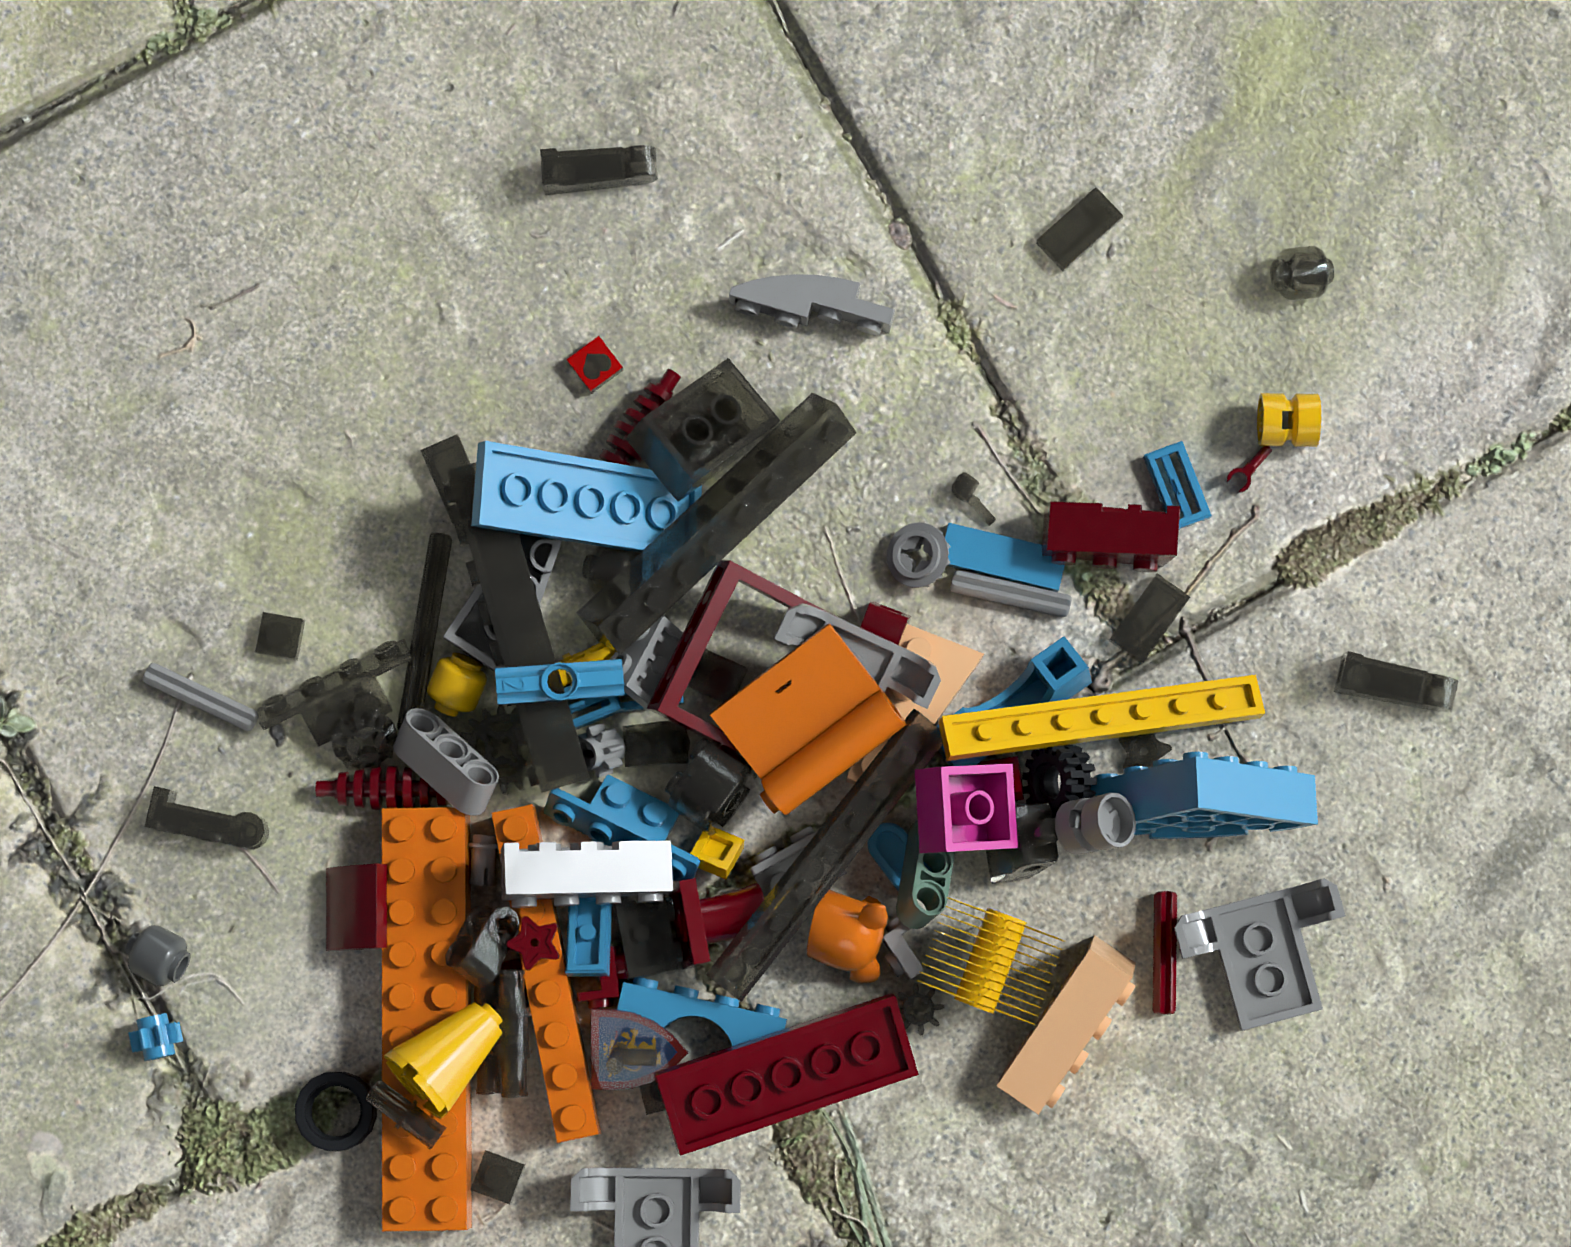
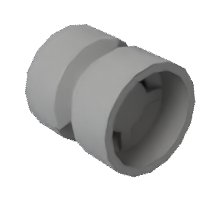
M1107 793L1092 798L1068 801L1061 805L1055 818V832L1060 844L1067 852L1074 855L1124 847L1130 843L1136 829L1133 808L1128 800L1119 793Z

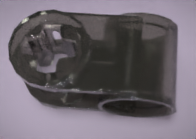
M481 905L470 909L455 941L446 953V964L478 988L489 985L498 975L501 964L509 950L506 942L518 935L520 924L517 913L505 906L492 909ZM478 917H487L486 919H477ZM498 930H506L507 932H506V933H503V932H497V931H498Z

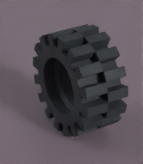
M1073 745L1039 748V750L1032 751L1031 756L1033 759H1027L1025 763L1029 772H1023L1022 779L1028 780V786L1023 787V794H1030L1026 803L1028 807L1034 806L1032 812L1036 816H1041V819L1055 820L1057 811L1062 804L1072 800L1095 796L1096 792L1091 790V785H1097V777L1091 778L1090 775L1091 772L1095 771L1093 763L1087 764L1090 756L1087 752H1082L1083 748ZM1058 775H1060L1061 781L1060 791L1058 787Z

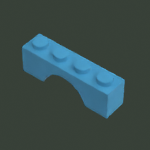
M1063 636L1033 657L1019 678L1003 692L981 705L971 708L962 707L954 714L1070 699L1092 683L1089 667L1066 637ZM939 724L929 731L934 746L949 766L976 765L988 757L981 756L947 761Z
M634 976L633 984L623 982L617 1010L634 1012L651 1019L663 1028L684 1017L698 1016L707 1018L725 1031L732 1046L783 1030L787 1023V1019L779 1017L781 1010L779 1008L756 1004L754 1012L738 1008L739 999L716 994L714 1002L698 999L699 990L675 985L673 993L657 990L659 981Z

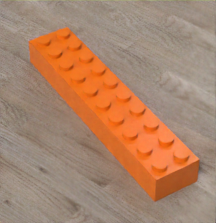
M455 807L382 808V864H387V948H382V1231L468 1230L472 1228L471 1080L450 1111L442 1119H439L423 1107L428 1099L422 1100L417 1095L412 1096L386 1064L388 1060L384 1058V1055L391 1049L471 1004V884H469L470 847H468V842H470V815L460 812Z

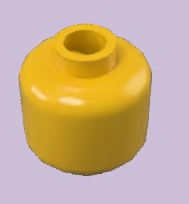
M456 652L452 653L451 657L439 659L427 686L428 695L436 701L434 708L441 713L457 717L459 712L475 710L487 682L486 674L481 670L483 665L467 655Z

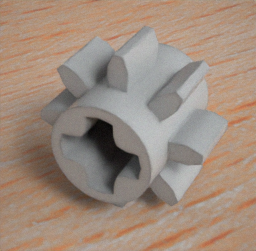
M601 723L587 727L586 733L577 735L578 742L574 748V755L578 765L583 768L585 773L594 770L597 778L613 774V768L623 765L621 759L625 755V743L615 728L605 731L604 725Z

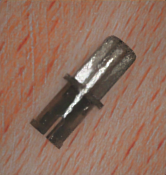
M383 1081L376 1082L366 1096L367 1102L397 1123L395 1125L397 1130L399 1127H402L430 1150L447 1128L417 1107L418 1102L416 1100L411 1103Z

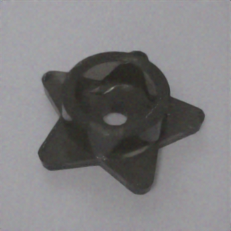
M1154 733L1119 738L1120 744L1127 753L1123 769L1133 766L1151 768L1153 767V761L1159 760L1172 750L1171 745L1158 741ZM1146 748L1148 753L1141 755L1140 749Z

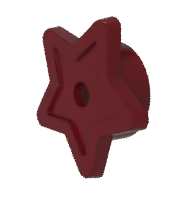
M523 916L520 934L507 941L506 946L522 954L525 970L530 971L540 959H559L560 955L552 943L558 925L551 923L539 926L528 916ZM532 939L539 941L536 947L531 945Z

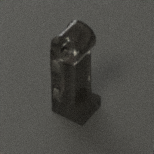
M637 145L626 148L613 147L557 151L556 148L540 149L542 186L545 195L644 185L655 182L658 179L656 148L652 146Z
M1347 651L1341 656L1334 692L1432 711L1452 712L1459 681L1444 675L1427 673L1428 671L1364 657L1362 654Z
M155 786L153 788L144 826L146 828L249 850L260 848L269 837L267 822L261 816L254 813L241 812L232 816L175 804L177 792Z

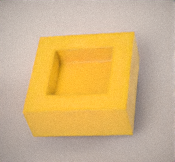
M707 824L690 854L698 857L700 860L698 868L727 879L744 849V839Z

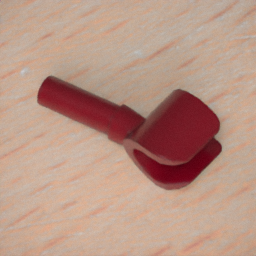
M1263 446L1243 468H1236L1230 471L1227 476V483L1234 474L1241 473L1246 477L1247 483L1238 493L1248 490L1251 485V476L1272 452V449L1269 446Z

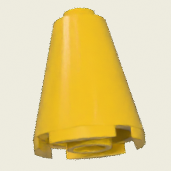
M473 1002L391 1049L384 1055V1058L388 1060L386 1064L412 1096L417 1095L422 1100L428 1099L423 1105L428 1112L436 1118L442 1119L450 1111L502 1035L499 1025L503 1021L489 1004L485 1003L481 1007Z

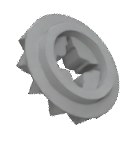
M920 522L908 524L898 530L889 543L887 549L888 568L893 577L903 585L911 588L929 587V584L942 579L943 571L950 564L948 549L951 546L947 543L943 532L934 526ZM921 545H924L923 551L928 553L932 559L920 561L918 567H916V560L907 555L906 551H919Z

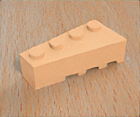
M907 624L899 646L932 662L937 668L941 682L928 709L913 703L905 695L889 687L886 688L884 693L900 712L907 725L852 765L846 782L885 797L916 751L930 734L929 731L935 727L938 720L979 665L984 656L983 653Z
M1095 935L1086 947L1088 948L1086 955L1080 963L1078 962L1074 965L1061 986L1060 993L1050 1001L1039 1018L1037 1027L1034 1031H1030L997 1083L998 1088L1038 1115L1045 1105L1050 1108L1054 1107L1065 1090V1087L1060 1083L1067 1072L1070 1071L1073 1074L1078 1072L1089 1055L1083 1049L1091 1037L1097 1040L1102 1037L1112 1021L1107 1014L1115 1002L1123 1006L1136 986L1130 982L1133 978L1136 963Z

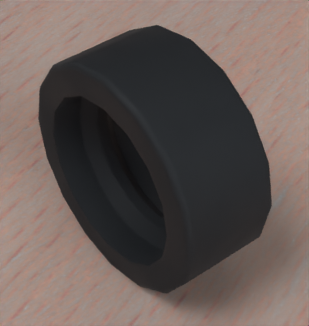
M325 1072L312 1078L301 1089L295 1104V1122L301 1135L312 1146L325 1151L348 1150L362 1143L372 1132L377 1119V1101L370 1086L360 1077L347 1072ZM341 1086L349 1089L356 1095L360 1103L361 1115L357 1125L351 1132L342 1136H330L323 1133L316 1127L312 1118V1106L315 1098L321 1091L329 1087Z

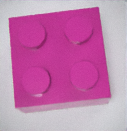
M1013 764L915 769L920 853L1018 848Z

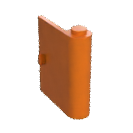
M830 623L710 713L712 719L761 779L764 791L760 793V796L766 806L774 814L780 810L784 815L789 814L907 725L891 700Z

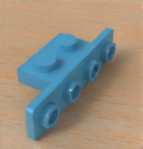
M607 775L590 804L557 787H553L548 795L543 812L559 825L569 826L587 835L594 842H603L604 845L612 846V842L666 841L679 818L681 810L617 778ZM671 844L673 881L693 879L700 860L698 857Z

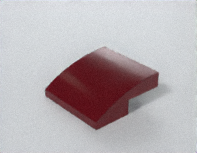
M359 864L326 868V951L387 948V864Z

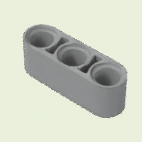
M420 708L409 710L394 742V752L457 810L467 815L476 816L482 814L498 782V771L435 714Z

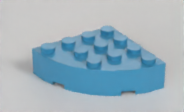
M1187 752L1183 754V760L1160 759L1153 761V767L1151 768L1133 766L1124 768L1122 775L1112 773L1095 775L1094 777H1097V785H1091V790L1096 792L1095 796L1119 793L1125 797L1131 804L1135 814L1136 829L1134 835L1149 834V839L1228 837L1248 835V830L1269 829L1270 832L1318 825L1315 775L1298 773L1296 766L1268 768V762L1251 761L1241 764L1238 757L1224 756L1209 759L1207 752Z

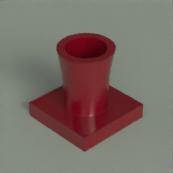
M696 878L681 880L673 884V892L669 894L682 970L699 967L711 962L708 944L738 940H768L769 923L763 892L758 883L732 892L699 899Z

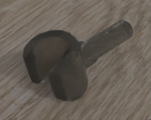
M965 472L959 474L952 484V494L972 506L990 526L996 521V518L983 505L980 499L973 495L980 483Z

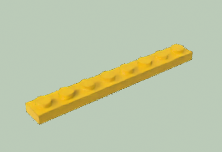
M1256 675L947 715L942 716L938 723L946 760L951 761L1260 719L1265 714V709Z

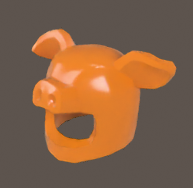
M824 888L819 895L814 910L807 943V956L830 967L851 971L850 980L857 983L875 982L880 976V966L876 956L879 952L888 921L886 907L878 899L871 896L860 901Z

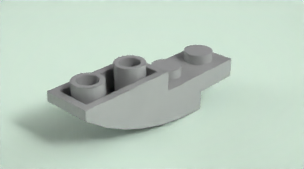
M791 274L771 276L733 286L729 293L730 304L736 305L735 310L739 313L752 317H758L759 312L774 316L776 323L790 328H797L798 324L808 326L813 311L817 312V317L823 321L841 324V321L844 320L857 324L856 328L859 331L871 335H880L881 331L890 333L895 309L858 299L860 293L859 282L822 275Z

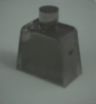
M1015 801L1018 848L986 850L991 884L1029 879L1058 862L1059 855L1056 843L1058 838L1055 832V819L1052 818L1051 807L1048 803Z

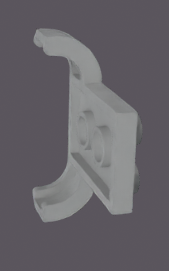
M802 603L787 609L774 639L787 645L799 646L830 623L884 692L889 687L905 695L913 703L928 709L941 682L937 668L932 662L904 647L816 607Z
M1323 878L1182 915L1175 925L1174 931L1182 959L1218 950L1240 1031L1323 1010L1300 928L1345 917L1346 915L1337 885Z
M582 1168L571 1178L570 1211L615 1210L614 1247H699V1211L740 1213L741 1180L730 1169Z

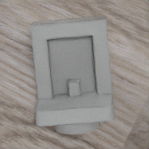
M897 917L885 927L888 934L883 936L882 941L890 953L884 956L897 977L905 974L907 979L910 980L922 972L924 968L902 937L910 928L903 925Z

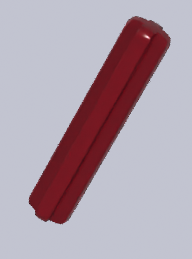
M1158 891L1154 894L1152 1010L1155 1014L1171 1015L1176 1011L1177 939L1174 927L1177 924V894L1173 891Z

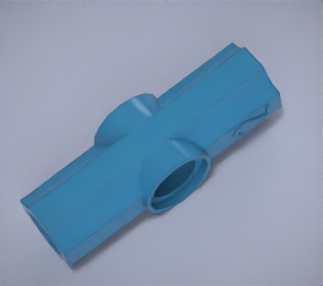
M622 659L572 663L558 662L545 665L495 668L497 705L624 696ZM563 670L569 674L572 681L569 691L563 694H556L550 690L547 681L548 676L553 671Z

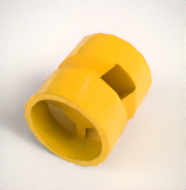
M1260 393L1257 408V439L1259 446L1282 447L1286 440H1290L1294 447H1317L1319 445L1321 433V400L1319 394L1296 393L1291 400H1288L1284 393ZM1282 411H1289L1288 429H1282Z

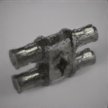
M497 966L473 968L474 1002L481 1007L485 1003L489 1004L503 1021L499 1025L502 1035L476 1071V1094L489 1095L501 1093L503 1098L528 1096L527 1059L530 1058L532 1049L529 1048L528 1017L531 1016V1011H529V1007L525 1006V969L500 970Z

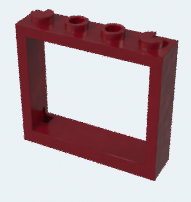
M719 560L646 709L743 757L720 728L677 707L737 583L740 582L788 608L803 603L823 611L825 610L731 560Z

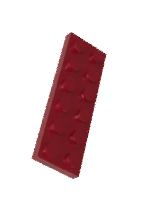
M893 993L654 1072L676 1149L680 1156L919 1075L898 1002Z

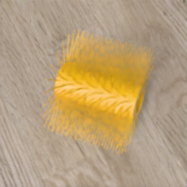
M947 897L958 903L985 912L984 918L981 919L945 906L982 921L981 926L977 927L949 917L979 929L976 936L948 926L976 937L975 943L972 944L947 935L973 945L971 952L943 943L969 953L968 961L934 949L967 962L965 969L930 957L964 970L963 976L960 977L924 964L960 978V984L956 985L920 972L958 987L956 993L919 980L916 981L954 995L955 1000L993 1014L996 1011L1035 1025L1027 1020L996 1009L997 1003L1037 1016L999 1001L1002 994L1039 1007L1002 992V989L1006 986L1040 998L1005 984L1008 977L1041 989L1008 976L1009 970L1012 969L1037 978L1011 968L1012 962L1016 961L1038 969L1015 960L1016 952L1042 961L1017 951L1019 944L1051 955L1020 943L1022 936L1062 950L1056 946L1024 935L1025 928L1061 941L1064 940L1026 926L1027 922L990 908H987L985 911Z

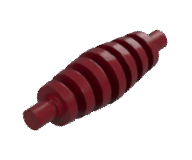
M668 368L659 383L653 384L649 382L646 385L644 391L650 397L646 398L638 395L633 402L641 409L640 412L630 407L625 410L623 416L632 422L631 425L621 420L616 421L613 428L624 437L621 439L613 434H609L606 443L615 451L612 453L602 449L599 455L600 459L606 462L629 466L631 465L627 463L628 459L638 464L644 460V454L637 450L636 447L638 445L647 451H651L655 443L645 433L648 432L655 437H659L662 428L653 420L656 418L664 423L667 421L669 414L662 407L666 405L673 408L676 399L672 396V391L681 379L679 374Z
M388 766L386 780H383L382 768L377 767L371 769L370 781H366L365 769L355 770L353 781H350L349 773L346 771L339 772L338 778L334 781H316L315 786L316 797H334L338 800V805L348 806L350 797H353L355 807L365 808L366 797H370V805L373 810L382 809L383 797H386L387 808H399V797H403L404 808H414L416 797H420L421 808L430 807L432 797H436L438 806L447 805L448 802L424 779L420 777V780H416L415 771L409 767L404 768L403 780H399L398 766Z

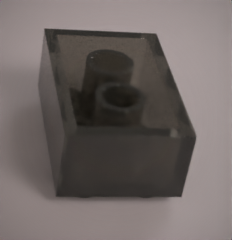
M727 358L643 417L626 440L677 502H679L762 442L780 422V419L732 361Z

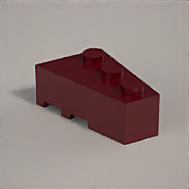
M1050 501L1044 508L1042 556H1052L1051 563L1058 565H1076L1077 559L1092 561V567L1115 569L1117 568V563L1133 564V570L1137 572H1157L1158 567H1163L1177 556L1180 506H1167V512L1142 510V505L1128 504V509L1103 507L1102 503Z

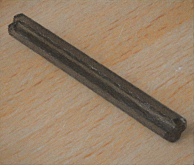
M436 532L431 533L429 536L397 722L398 730H400L406 713L409 710L415 708L424 709L452 545V538L444 533Z

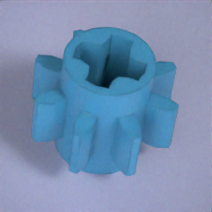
M167 1013L136 1020L138 1031L128 1033L132 1052L142 1051L144 1061L175 1055L174 1044L183 1042L180 1022L169 1023Z

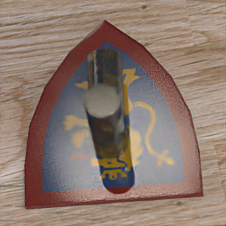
M591 1009V1089L593 1090L633 1089L654 1082V1072L677 1065L688 1054V1051L672 1033L651 1019L634 1012L616 1009Z

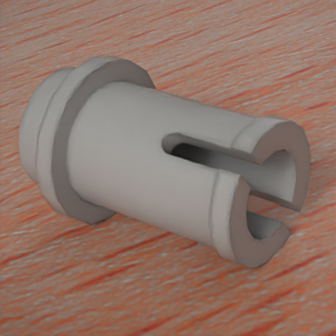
M473 834L472 842H468V847H472L469 884L495 886L496 851L498 849L496 836Z

